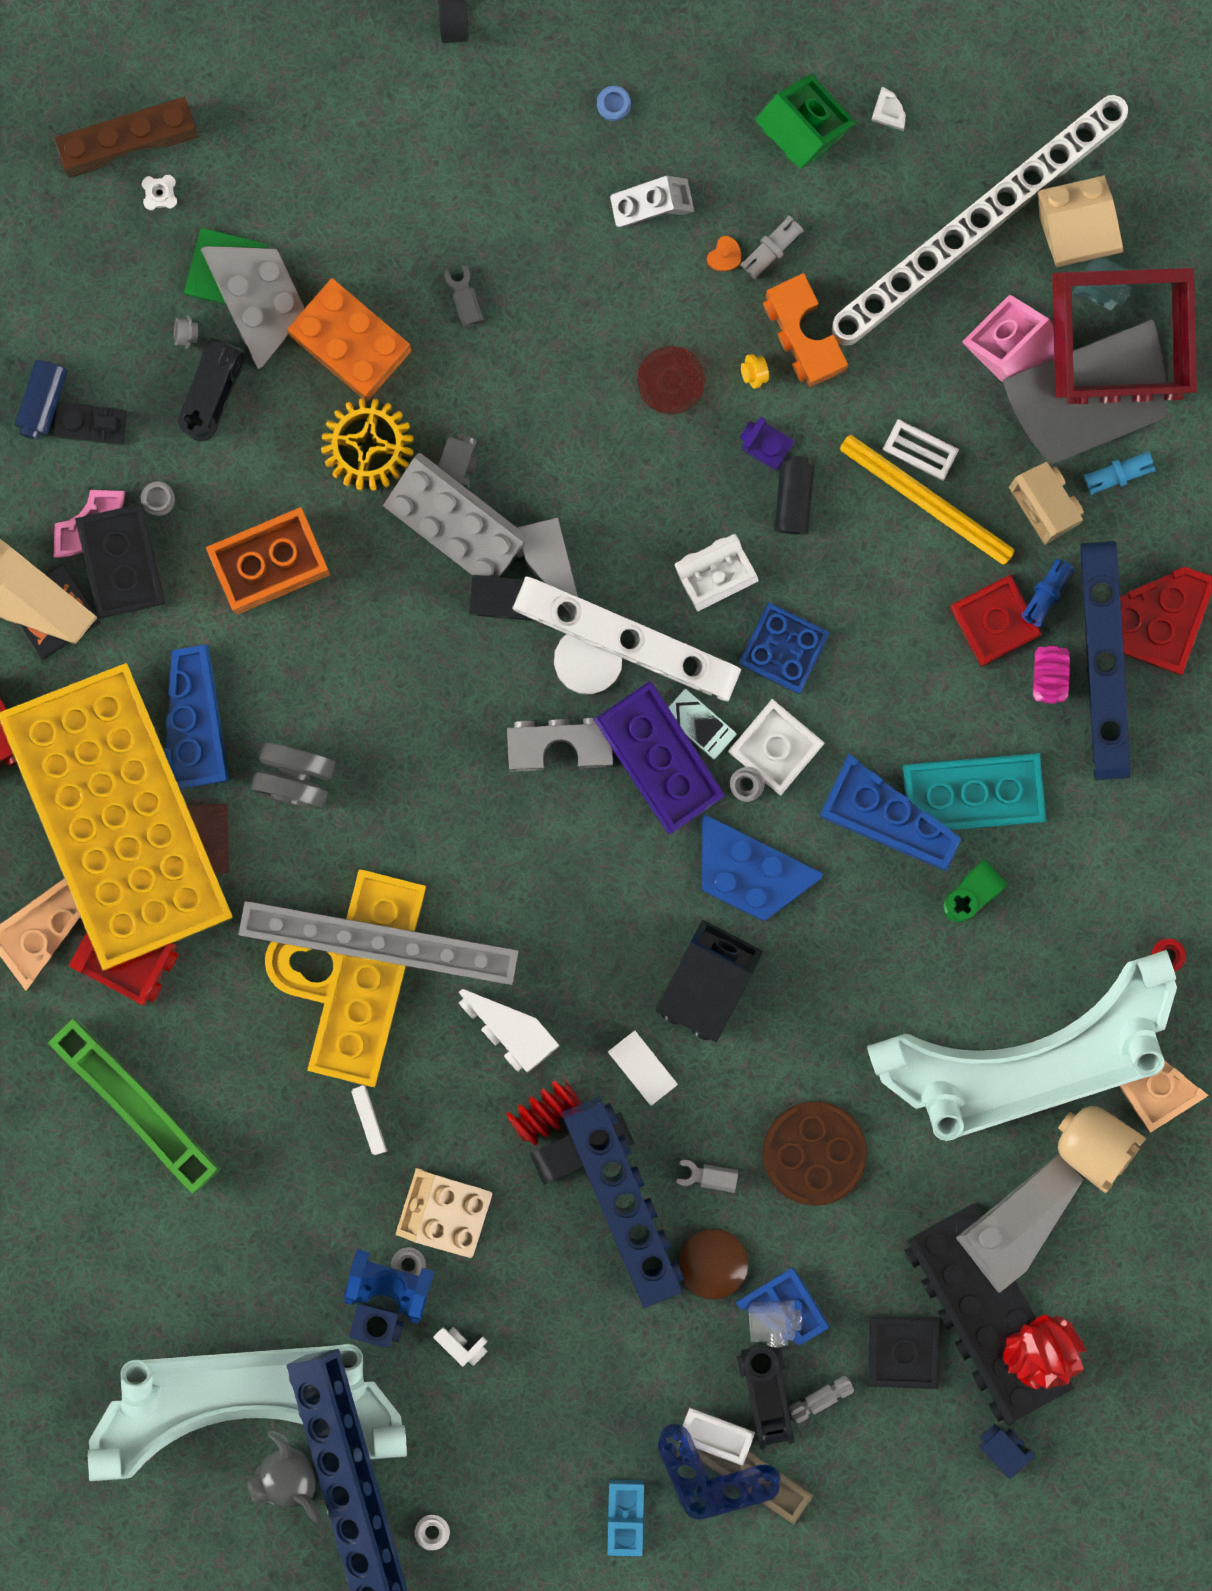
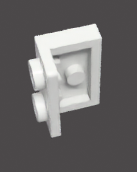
M736 534L727 538H720L711 546L697 553L688 554L675 564L679 579L697 612L758 582L757 574L742 550Z

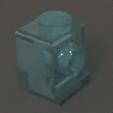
M1105 257L1090 260L1082 272L1127 269ZM1128 284L1076 286L1073 295L1077 297L1082 295L1111 311L1117 304L1122 306L1125 303L1132 288Z

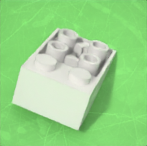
M464 989L459 992L463 997L459 1002L461 1007L472 1019L479 1016L486 1025L481 1030L495 1046L501 1042L509 1052L504 1057L517 1072L524 1068L529 1073L559 1047V1044L536 1018Z

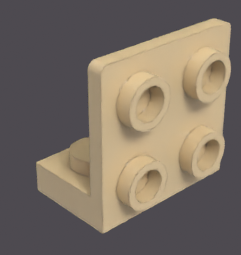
M416 1168L395 1235L415 1243L472 1258L492 1198V1192Z

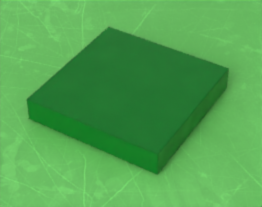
M201 228L184 295L226 305L201 248L212 246L267 249L268 245Z

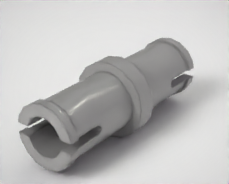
M789 215L769 237L764 236L760 240L762 244L740 264L755 280L776 258L780 259L784 255L783 251L800 233L804 232L802 227L796 221L793 222L794 219Z

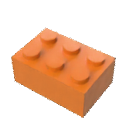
M333 278L328 281L287 328L289 336L361 398H364L366 402L370 400L412 351L410 344Z
M302 507L206 547L235 615L330 576L328 567Z

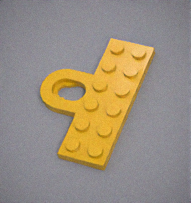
M359 869L346 919L415 932L426 886ZM271 942L265 956V967L271 982L279 990L287 994L324 1003L307 1071L375 1088L406 966L328 952L334 963L331 975L325 981L319 983L310 982L305 979L301 972L292 969L290 957L294 952H307L312 949Z

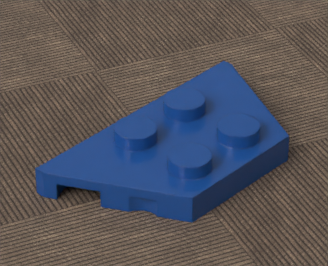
M704 814L702 818L703 892L764 922L822 878L823 873Z

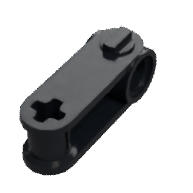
M211 338L205 345L199 367L178 419L181 430L194 440L207 441L215 434L235 382L243 369L246 358L245 349L215 338ZM194 420L203 421L201 426H192Z
M755 1344L749 1349L741 1350V1356H737L740 1376H746L760 1450L766 1449V1445L785 1441L789 1444L795 1443L781 1369L785 1368L782 1349H776L775 1344ZM764 1353L770 1357L771 1363L766 1370L756 1371L752 1368L751 1361L756 1354Z

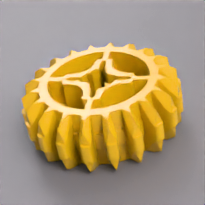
M361 398L358 402L360 409L354 410L351 402L345 404L349 412L346 416L338 409L334 412L336 418L340 421L338 424L330 420L326 422V426L334 431V433L322 434V440L332 444L322 447L321 451L325 455L333 454V456L325 461L327 467L338 465L332 473L336 479L346 473L343 481L345 486H350L352 481L357 479L356 488L358 491L363 490L364 481H369L371 491H376L377 485L375 480L381 479L383 486L387 488L390 486L387 475L391 474L396 480L401 478L399 471L395 468L399 466L407 469L409 463L402 459V456H413V449L404 447V445L413 443L414 438L412 435H402L410 429V425L408 422L397 425L403 417L400 411L395 412L391 417L389 416L392 410L391 404L386 403L382 411H379L378 399H373L371 408H366L365 400ZM367 418V422H365V426L360 433L348 434L347 436L342 435L352 423ZM378 420L391 428L396 437V444H390L388 441L382 440L377 436L376 426ZM370 433L373 444L377 443L378 446L370 447L369 451L366 452L365 458L362 446L358 447L357 443L365 442ZM339 445L347 446L348 449L355 450L359 454L358 470L349 466L342 459ZM393 455L381 468L368 471L372 460L376 456Z

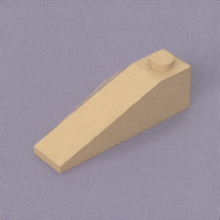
M0 539V617L6 621L18 623L36 629L38 632L76 644L97 617Z

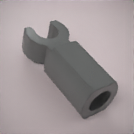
M466 265L462 266L464 278L461 281H454L451 278L450 272L445 271L446 284L455 290L452 298L462 328L464 329L485 321L475 290L468 286L471 281V274Z

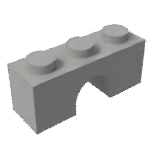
M594 718L583 719L582 725H569V719L549 720V726L535 727V721L514 722V728H507L510 772L544 770L545 751L549 746L557 742L567 743L575 749L578 756V769L613 767L612 748L593 720Z

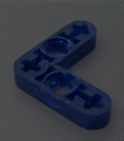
M670 1424L661 1431L658 1450L683 1509L691 1518L698 1520L710 1518L769 1501L778 1494L781 1477L778 1470L773 1466L766 1464L758 1465L709 1480L688 1430L682 1425ZM669 1437H673L675 1441H681L679 1446L680 1456L676 1457L677 1449L673 1443H668ZM682 1465H688L693 1467L697 1474L695 1477L687 1479L680 1476L677 1469ZM759 1478H764L766 1482H771L770 1487L766 1488L763 1483L758 1484ZM732 1485L739 1488L742 1495L736 1499L726 1497L722 1490L724 1487ZM695 1487H697V1495L701 1501L706 1500L705 1506L701 1507L698 1502L693 1503L695 1497ZM750 1487H752L751 1493L748 1492Z

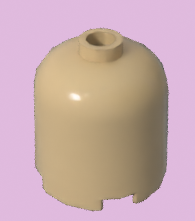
M1098 1106L1085 1107L1076 1115L1069 1112L1058 1127L1063 1132L1058 1141L1060 1156L1105 1194L1113 1186L1112 1183L1117 1176L1123 1173L1140 1150L1139 1147L1146 1141V1138Z

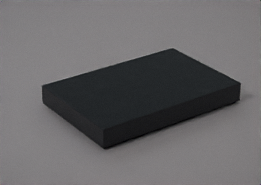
M143 503L75 518L98 619L166 604Z

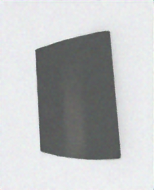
M1154 320L1146 321L1073 351L1074 387L1167 383L1163 356ZM1054 359L1003 379L1008 399L1016 417L1031 442L1050 465L1166 418L1164 394H1153V401L1132 402V395L1120 396V403H1100V397H1088V404L1068 405L1067 398H1055Z

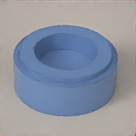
M608 86L599 93L597 109L604 119L619 121L628 115L631 108V99L624 88Z

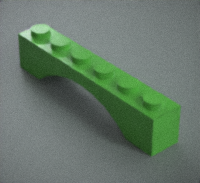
M72 1019L48 1042L62 1059L134 1129L165 1166L192 1194L197 1193L221 1170L207 1153L78 1019Z

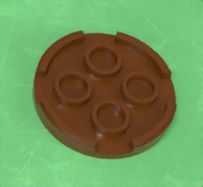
M804 1102L785 1110L770 1126L763 1145L764 1166L772 1184L787 1198L805 1205H826L845 1197L860 1181L867 1162L866 1142L858 1123L843 1109L825 1102Z

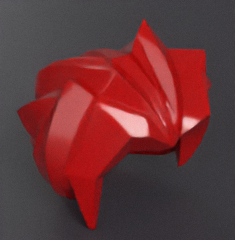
M1044 1314L1036 1318L1029 1325H1023L1020 1332L1013 1333L1007 1337L1003 1359L1005 1364L1009 1365L1008 1373H1015L1017 1379H1020L1021 1382L1034 1389H1039L1041 1386L1049 1390L1054 1386L1069 1384L1071 1377L1078 1375L1084 1370L1080 1353L1087 1350L1072 1323L1060 1316L1052 1318Z

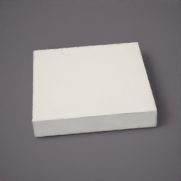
M772 699L729 749L728 753L745 767H752L762 774L765 784L781 796L825 743Z

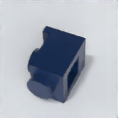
M996 1423L987 1428L980 1436L983 1440L979 1445L980 1449L1009 1479L1035 1456L1028 1448L1022 1452L1019 1448L1024 1443L1011 1429L1004 1433Z

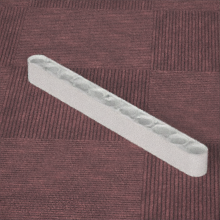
M1110 95L1100 100L836 315L832 326V335L834 334L836 341L842 345H852L859 341L1038 195V190L1046 189L1118 131L1128 114V106L1125 100L1116 95ZM1108 107L1114 108L1119 113V119L1116 121L1107 120L1102 110ZM1079 129L1089 130L1093 135V140L1082 142L1078 139L1076 131ZM1053 150L1063 151L1067 156V161L1061 164L1055 163L1050 157V152ZM1028 171H1034L1039 174L1041 182L1037 185L1028 184L1023 174ZM1003 192L1010 193L1015 203L1011 206H1003L998 202L997 195ZM983 214L988 219V225L984 228L974 226L971 222V216ZM948 235H956L961 239L962 246L958 249H951L946 246L944 238ZM923 256L931 257L935 261L936 267L930 271L923 270L918 264V259ZM899 277L904 278L908 281L910 288L905 292H898L893 289L891 281ZM869 299H877L882 303L883 310L876 314L870 313L865 307V302ZM844 320L852 321L855 323L857 331L852 335H845L840 332L839 323Z

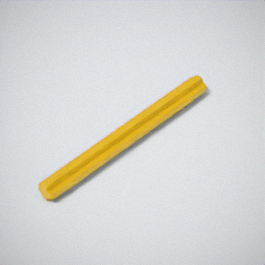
M853 435L845 438L840 446L841 452L1002 565L1009 562L1014 555V548Z

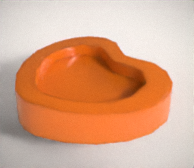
M729 236L720 237L717 241L716 249L707 255L708 265L713 270L720 272L731 271L739 267L741 251L738 243Z

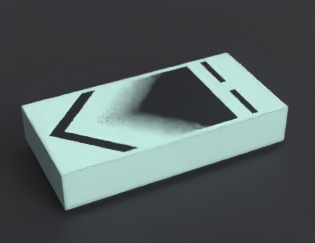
M684 689L668 707L686 736L713 760L718 757L737 735L736 732L687 689Z

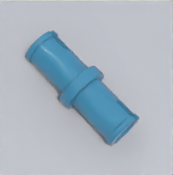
M1146 451L1143 454L1121 462L1118 459L1111 461L1112 465L1083 474V477L1087 482L1086 486L1089 494L1093 495L1096 492L1118 484L1120 487L1127 485V481L1151 472L1154 473L1156 470L1155 466L1152 465L1154 463L1149 451Z

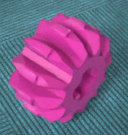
M1048 645L1047 647H1038L1035 651L1033 696L1036 701L1055 704L1056 702H1064L1067 699L1070 670V653L1067 648Z

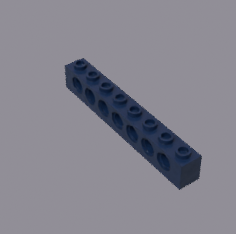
M335 1349L304 1355L286 1364L350 1591H408L340 1351Z

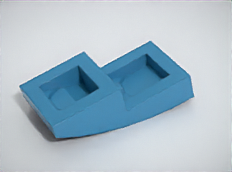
M609 1479L607 1555L642 1556L644 1480Z

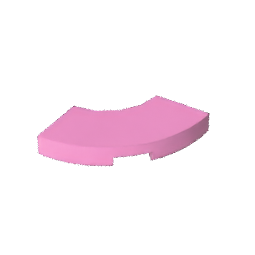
M90 490L88 502L80 514L69 521L55 523L53 557L67 558L82 554L83 551L75 518L123 508L126 492Z

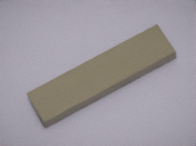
M679 1443L681 1448L792 1524L796 1523L814 1496L750 1451H748L742 1466L684 1443Z

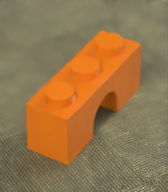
M802 273L768 289L765 296L767 301L763 302L764 309L771 321L776 319L782 330L777 334L786 352L791 350L797 361L792 366L799 381L803 382L806 380L809 388L845 372L848 363L834 334L822 340H812L807 338L800 329L801 319L805 315L817 310L819 304L805 274Z

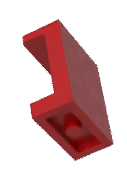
M86 932L68 966L145 1006L148 1001L154 1003L163 986L158 981L164 970L170 972L179 957V954L175 952L178 945L174 943L168 944L103 971Z

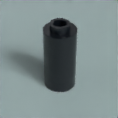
M788 456V461L780 463L775 532L794 535L808 534L815 465L808 463L807 457Z

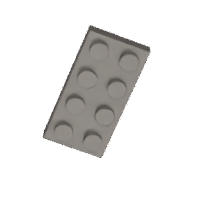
M418 453L413 458L383 507L472 576L502 577L528 538L525 533L421 453Z

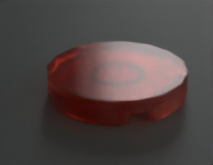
M666 346L656 349L645 357L639 367L637 386L640 397L649 408L660 413L676 415L687 412L698 403L704 391L705 374L702 364L693 353L682 347Z

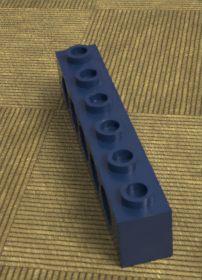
M598 1096L561 1112L643 1308L681 1293L682 1290L678 1282L684 1280L677 1261L669 1262L665 1251L670 1249L671 1246L664 1229L656 1231L652 1219L658 1217L651 1198L643 1200L639 1187L645 1184L638 1167L630 1168L625 1157L632 1153L624 1134L617 1137L612 1126L618 1122L611 1103L604 1105L601 1097ZM603 1130L607 1132V1140L601 1145L591 1144L589 1138L594 1131ZM617 1162L621 1165L617 1175L608 1177L602 1173L607 1163ZM628 1193L634 1196V1201L629 1207L620 1208L616 1205V1200L620 1195ZM636 1225H643L647 1228L646 1235L641 1239L629 1237L630 1230ZM653 1256L660 1259V1264L655 1270L648 1271L642 1268L643 1262L648 1257Z

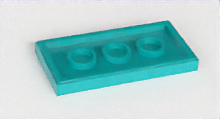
M1040 753L902 765L905 796L914 805L927 812L949 830L1046 822Z

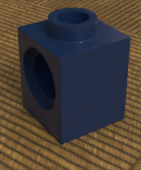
M359 1302L357 1303L349 1338L390 1348L392 1341L399 1342L404 1322L398 1320L399 1312ZM380 1316L385 1319L387 1323L385 1334L376 1336L369 1331L368 1322L370 1318Z

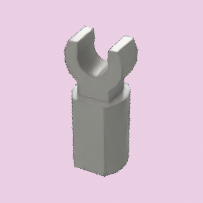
M690 1160L680 1161L679 1165L688 1166L692 1174L689 1179L677 1178L676 1183L682 1186H689L694 1182L701 1183V1188L735 1193L738 1169L704 1164L703 1168H698Z

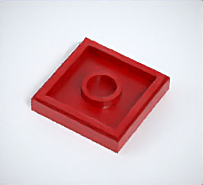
M1011 574L949 606L981 667L1043 635L1039 627L1034 626L1035 619L1031 625L1022 618L1021 614L1027 608V604Z

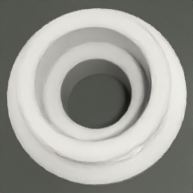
M427 1515L420 1519L416 1525L415 1538L424 1549H440L449 1539L450 1529L448 1523L438 1515ZM429 1526L438 1528L439 1535L437 1538L431 1539L427 1537L426 1529Z

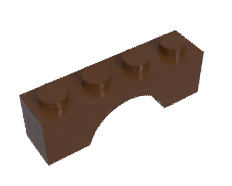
M184 96L54 137L64 170L68 177L72 178L103 168L111 160L133 151L152 147L167 148L198 138L199 136L189 104Z

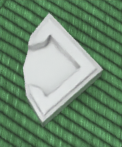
M882 87L871 121L904 131L906 115L902 104L893 92Z

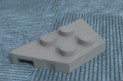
M205 246L201 248L202 254L258 370L264 366L287 337V328L305 309L277 249Z

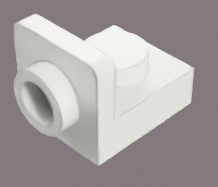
M443 1326L433 1337L462 1367L467 1362L474 1366L488 1352L483 1347L488 1342L484 1336L468 1351L464 1347L468 1341L454 1327L448 1331Z

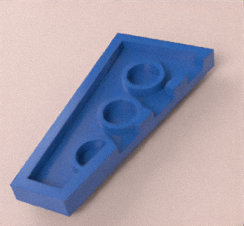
M204 644L172 650L168 693L170 703L169 714L166 717L167 739L164 753L178 787L181 790L230 781L209 645Z
M848 754L820 814L824 820L946 872L961 843L959 836L927 812L914 805L910 799L897 792L850 754Z

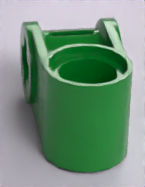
M983 859L962 879L963 882L947 896L943 905L944 913L951 921L964 922L994 899L1008 883ZM954 898L958 901L964 898L968 902L965 905L967 913L964 911L956 913L953 908L956 906Z

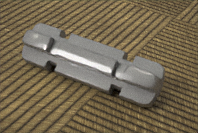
M842 1376L833 1381L834 1385L829 1386L828 1384L805 1397V1401L802 1403L798 1401L791 1405L788 1409L793 1420L796 1423H801L809 1418V1414L813 1413L815 1415L838 1402L837 1399L839 1397L845 1398L852 1394L854 1388L848 1377Z

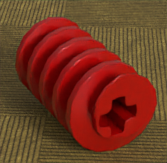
M565 1078V1086L556 1081L551 1083L553 1094L544 1088L541 1089V1102L532 1096L529 1097L531 1109L528 1110L519 1104L517 1106L519 1117L514 1116L510 1112L506 1113L507 1118L524 1143L527 1140L534 1146L539 1144L536 1133H540L545 1138H548L550 1136L548 1125L560 1130L562 1128L560 1117L563 1118L561 1112L582 1104Z

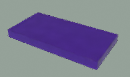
M651 681L646 682L593 719L667 834H672L725 797L720 786Z

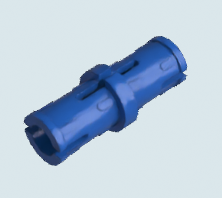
M1056 559L1043 582H1039L1036 585L1034 597L1021 614L1027 623L1032 625L1035 619L1034 626L1040 627L1042 625V621L1052 605L1057 604L1061 599L1060 592L1074 573V568L1071 564L1064 561L1063 565L1060 566L1062 559Z

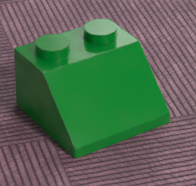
M812 74L807 75L777 93L755 119L762 127L764 133L777 143L785 152L787 158L795 163L800 170L818 159L856 124L852 117Z

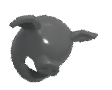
M273 1431L268 1432V1436L277 1444L279 1449L266 1455L258 1464L255 1477L247 1481L248 1491L253 1502L267 1501L271 1505L281 1508H292L302 1505L309 1518L315 1523H320V1513L311 1499L316 1492L318 1478L310 1456L299 1448L291 1447L289 1440L284 1434Z

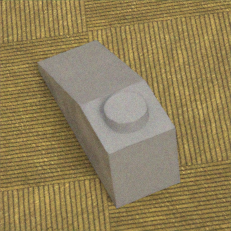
M558 518L518 527L528 538L518 551L517 557H525L526 565L543 583L578 597ZM562 603L561 605L572 617L571 607L566 603Z

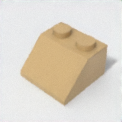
M1105 175L1038 190L1039 218L1056 267L1123 252L1114 200Z
M1048 462L1018 475L1009 486V489L1044 545L1078 526L1083 521L1081 514L1084 513L1074 495L1069 497L1064 490L1063 485L1066 482L1056 466L1051 468Z

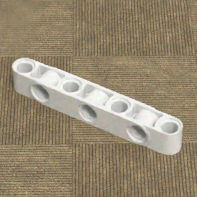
M525 577L512 608L524 616L710 696L715 694L717 699L726 702L729 701L741 669L733 664L530 577ZM562 603L568 604L572 609V617L568 622L560 620L557 614V609ZM625 630H629L634 635V645L630 649L623 647L620 642L621 634ZM687 657L694 659L697 665L696 672L692 676H688L683 670V662Z

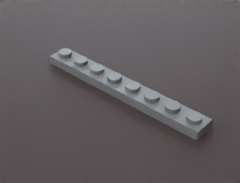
M247 901L244 902L238 934L243 937L513 985L519 952L518 950Z

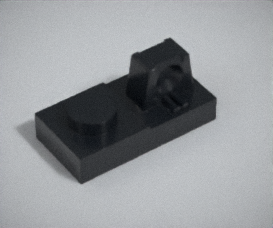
M58 402L54 437L123 446L127 411Z

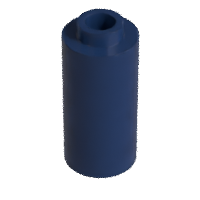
M35 360L15 422V426L20 428V435L34 440H39L40 435L48 436L68 373L67 369L50 362Z

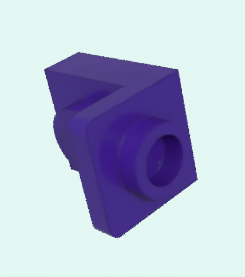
M762 417L758 419L756 424L750 421L740 436V439L744 441L741 450L774 471H777L780 463L783 462L795 442L768 425Z

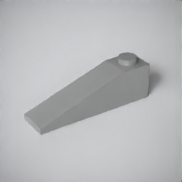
M1060 1153L956 1237L998 1293L1027 1271L1084 1180L1077 1170L1065 1162Z

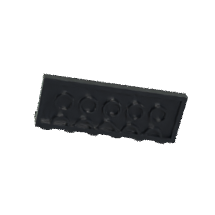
M971 1204L907 1239L906 1242L909 1248L904 1251L913 1268L920 1265L926 1276L925 1279L921 1280V1283L930 1299L937 1297L943 1309L938 1311V1314L947 1330L952 1327L955 1329L960 1340L954 1343L964 1361L970 1358L976 1371L971 1374L980 1391L982 1392L987 1389L991 1395L993 1402L988 1405L997 1422L999 1423L1004 1420L1008 1426H1011L1021 1417L1074 1389V1386L1069 1381L1067 1385L1054 1386L1049 1390L1041 1386L1039 1389H1034L1021 1382L1020 1379H1017L1015 1373H1008L1009 1365L1005 1364L1003 1359L1006 1339L1011 1334L1020 1332L1023 1325H1029L1036 1317L1016 1280L998 1293L956 1239L959 1234L980 1218L974 1204Z

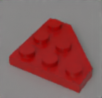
M1182 567L1160 579L1120 596L1124 655L1179 676L1183 675L1212 594V576L1188 567Z

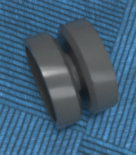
M263 742L259 760L265 766L277 769L278 773L268 771L255 772L251 790L270 796L271 799L282 803L324 810L328 792L324 787L310 783L309 780H332L336 762L298 749Z

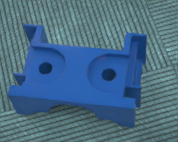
M357 1249L348 1275L350 1278L343 1296L346 1297L345 1303L350 1305L361 1301L368 1303L375 1296H388L397 1303L399 1313L405 1314L410 1322L418 1324L427 1302V1294L435 1271L422 1268L419 1276L369 1262L370 1252Z

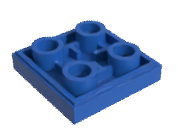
M768 602L738 665L800 694L830 632Z

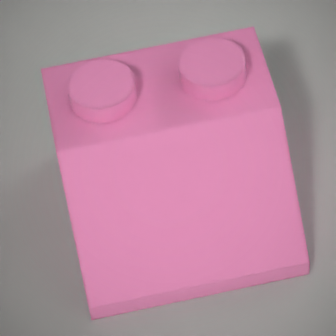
M1009 295L962 341L1002 382L1007 377L1054 359V328L1052 322L1012 295Z

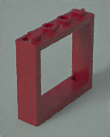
M1194 268L1052 273L1055 398H1067V404L1069 405L1088 404V397H1100V403H1120V396L1132 395V402L1153 401V394H1164V401L1184 400V393H1197ZM1171 283L1174 383L1074 387L1071 286Z

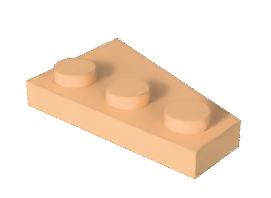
M65 878L0 924V957L26 991L80 918Z
M1165 1060L1163 1069L1158 1074L1119 1086L1149 1133L1209 1096Z

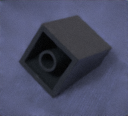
M702 919L655 1011L660 1013L662 1018L669 1023L681 1024L691 1029L698 1038L712 1040L717 1043L753 975L763 950Z

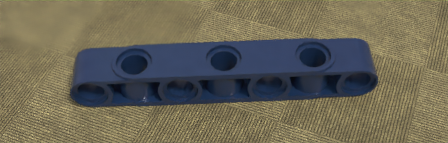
M1116 541L1081 543L1080 554L1093 763H1095L1094 777L1095 781L1130 778V755ZM1098 583H1106L1110 587V595L1105 601H1096L1092 597V589ZM1103 652H1110L1115 658L1113 666L1108 670H1101L1096 665L1098 655ZM1107 721H1114L1119 726L1117 735L1110 739L1102 737L1100 733L1101 726Z

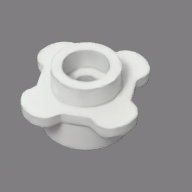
M165 175L159 179H153L150 176L144 178L142 187L145 189L146 198L143 204L146 209L154 210L155 208L165 207L171 209L176 206L177 198L174 196L173 191L176 181L171 175ZM157 190H162V195H157Z

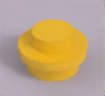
M747 355L745 363L741 364L743 380L745 383H750L754 389L760 388L762 383H767L769 380L766 360L763 356Z

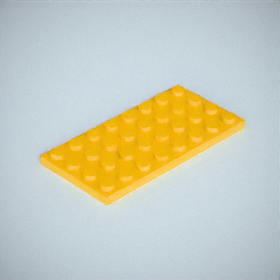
M127 663L0 712V724L103 971L233 918Z

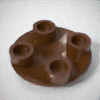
M710 1229L695 1234L685 1243L679 1257V1268L684 1277V1284L694 1294L707 1299H720L731 1295L742 1285L748 1271V1258L743 1245L736 1237L722 1230Z

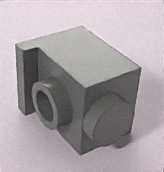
M460 434L457 435L456 439L448 436L438 467L469 490L471 481L466 477L467 474L474 475L479 456L474 454L477 440Z

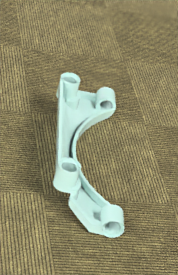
M1167 950L1130 961L1124 966L1109 991L1082 1017L1047 1037L1016 1047L980 1051L961 1050L939 1046L912 1035L903 1034L869 1045L867 1049L876 1076L879 1075L881 1082L915 1109L926 1106L935 1136L940 1140H954L969 1133L1158 1074L1163 1069L1164 1058L1155 1033L1165 1030L1177 989L1175 983L1176 976Z
M353 1344L132 1360L124 1364L121 1369L122 1400L110 1403L89 1439V1481L131 1478L160 1449L181 1436L207 1425L243 1418L280 1419L303 1424L299 1416L293 1387L289 1381L286 1364L304 1355L339 1349L343 1365L353 1366L345 1368L370 1459L406 1457L405 1426L402 1425L400 1414L375 1382H364L363 1354ZM141 1381L142 1383L133 1384L132 1382Z

